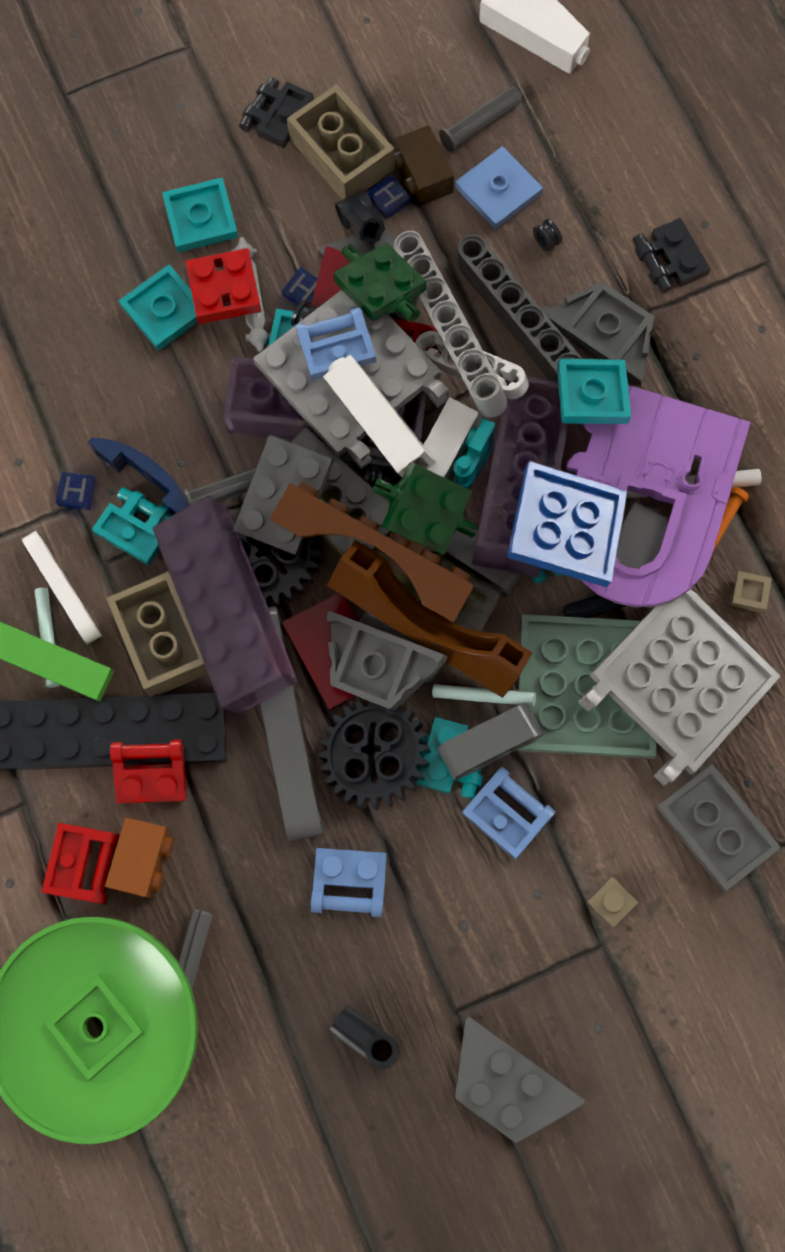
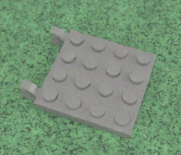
M341 290L298 324L305 322L306 325L349 314L350 309L357 308L358 306ZM362 311L376 355V362L361 367L393 408L398 411L422 391L428 395L438 408L447 402L448 396L446 394L449 392V389L438 380L441 377L440 369L388 314L373 322ZM295 326L253 358L254 364L338 457L347 452L361 469L372 461V458L369 456L371 451L360 441L368 435L324 377L311 380ZM354 326L310 338L311 342L353 331L355 328Z
M690 589L673 601L655 606L589 675L596 684L578 703L588 712L593 707H596L608 694L672 756L654 774V777L664 786L668 782H673L683 769L689 774L695 773L781 676Z

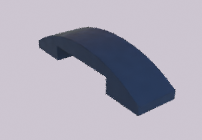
M92 437L88 441L93 453L119 473L128 464L167 494L162 499V502L169 509L170 514L179 518V521L189 529L193 530L196 527L194 517L180 488L171 476L155 461L140 451L113 440Z

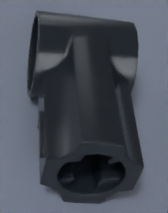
M363 190L335 203L336 212L345 229L351 228L361 241H367L370 244L381 239L382 233L386 230L384 222L375 212L366 191Z
M348 1005L340 1012L329 1030L330 1033L376 1067L389 1068L398 1061L400 1056L398 1042ZM381 1040L388 1041L393 1048L391 1057L384 1062L377 1061L373 1055L375 1044Z

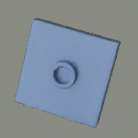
M503 146L455 181V188L495 230L543 194V187Z

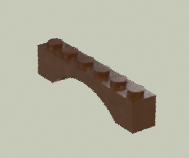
M301 481L298 487L289 483L269 520L302 538L319 535H341L359 539L377 547L390 556L406 572L415 586L423 606L455 622L475 586L469 582L470 574L455 566L452 567L451 571L444 569L438 565L441 558L425 549H422L420 555L408 549L410 541L394 532L388 538L377 531L380 526L378 523L363 515L359 521L347 515L349 507L331 498L329 504L316 498L319 491Z
M356 539L340 559L327 586L420 646L448 656L447 663L504 698L520 676L532 655L531 651L504 634L468 629L433 613L403 587L384 557Z

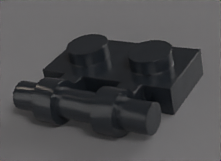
M270 76L267 82L261 84L256 91L257 97L252 105H248L243 111V119L239 123V127L244 132H249L253 125L259 124L256 129L257 136L284 149L290 140L287 118L313 101L314 94L289 82H286L280 91L277 89L280 85L279 81L275 77ZM273 103L267 112L263 111L267 104Z
M681 218L653 229L651 233L653 243L648 242L644 234H638L632 240L637 248L635 251L640 261L645 262L650 271V280L654 285H658L662 293H666L673 288L669 280L673 277L679 287H682L707 276L710 272V267ZM661 254L667 265H661L656 256Z

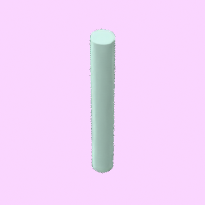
M48 588L35 589L40 639L55 645ZM46 679V687L53 688L60 686L59 684Z
M434 684L432 690L433 698L513 705L528 703L529 706H535L536 703L535 692L509 690L504 698L488 688Z

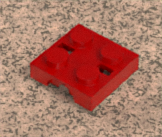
M249 248L186 260L198 324L262 312ZM216 267H224V270L216 271Z

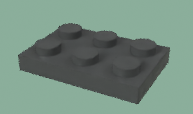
M269 435L233 531L298 555L304 538L299 537L269 519L289 483L298 487L301 481L319 491L316 498L320 499L334 459Z
M713 764L656 807L723 892L729 890L781 849Z

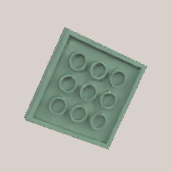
M522 614L520 645L531 651L532 655L519 676L518 691L536 693L535 706L529 707L544 735L517 751L646 759L656 758L657 742L608 694L596 707H593L588 712L578 703L596 684L589 675L640 621Z

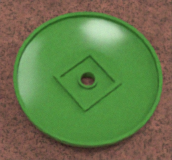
M82 917L58 922L39 931L12 953L0 970V1095L8 1107L23 1122L36 1131L60 1141L75 1144L105 1143L130 1135L148 1125L177 1096L187 1079L196 1052L198 1038L197 1008L190 983L181 965L159 940L128 922L105 917ZM92 1017L99 1018L103 1023V1032L98 1038L91 1036L87 1030L88 1021Z

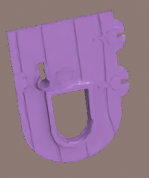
M628 385L631 408L629 424H584L585 429L592 434L587 451L574 454L568 460L566 470L577 473L576 476L624 491L628 490L638 493L642 496H650L655 500L664 501L674 506L660 552L653 562L641 566L640 569L628 568L619 563V559L616 556L612 582L607 588L587 581H581L599 596L617 604L633 607L658 606L679 598L689 591L703 576L713 553L751 422ZM695 458L701 460L694 485L687 483L686 479Z

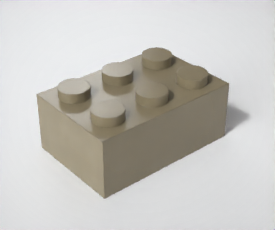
M337 84L287 118L290 141L342 200L363 190L366 191L395 170V149Z
M170 571L106 598L141 685L149 697L161 695L214 672L177 583Z

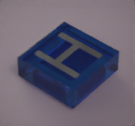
M393 175L367 192L372 204L385 219H388L411 203V196Z
M300 267L283 288L282 295L296 305L306 300L310 303L311 307L318 278Z
M61 472L55 502L57 506L90 510L96 483L95 477L93 475Z

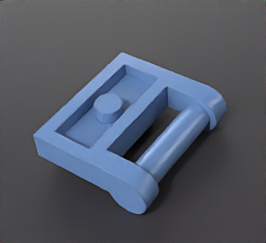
M360 307L350 309L349 314L306 325L305 322L295 325L311 380L323 378L329 372V366L341 357L346 358L351 355L360 366L376 362L374 348ZM354 326L355 328L353 331L311 342L310 338Z
M502 766L463 810L462 815L516 860L556 811L549 805L543 806L510 778V772ZM501 787L533 814L536 819L532 824L528 823L495 795L494 792Z
M316 848L311 912L322 913L323 910L371 913V917H382L387 853ZM325 886L373 889V897L369 899L324 895Z

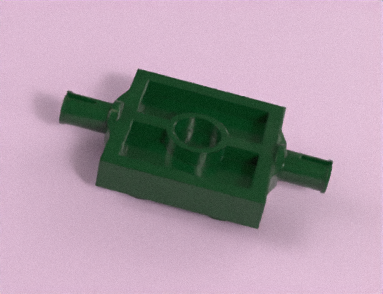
M387 242L364 255H361L351 244H348V248L344 246L341 254L350 264L333 274L334 282L373 322L385 314L400 311L409 322H413V319L417 320L420 311L410 302L414 297L427 290V281Z
M409 463L403 478L396 486L380 478L376 480L375 484L386 488V490L373 486L374 493L390 499L388 512L381 526L387 530L443 555L456 531L470 538L475 537L477 534L466 527L478 531L479 526L463 518L465 507L473 491L415 463Z

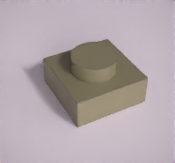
M738 571L735 576L730 606L764 613L767 610L772 578Z
M613 877L587 902L611 928H614L638 903Z

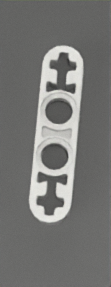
M428 331L421 334L415 344L441 371L462 379L455 365L449 363L451 357L438 333ZM483 351L490 365L493 366V370L499 379L506 398L517 399L523 396L528 389V380L523 368ZM505 379L511 381V383L508 386L505 382Z
M35 530L22 538V542L85 643L89 645L100 638L102 635L38 532Z

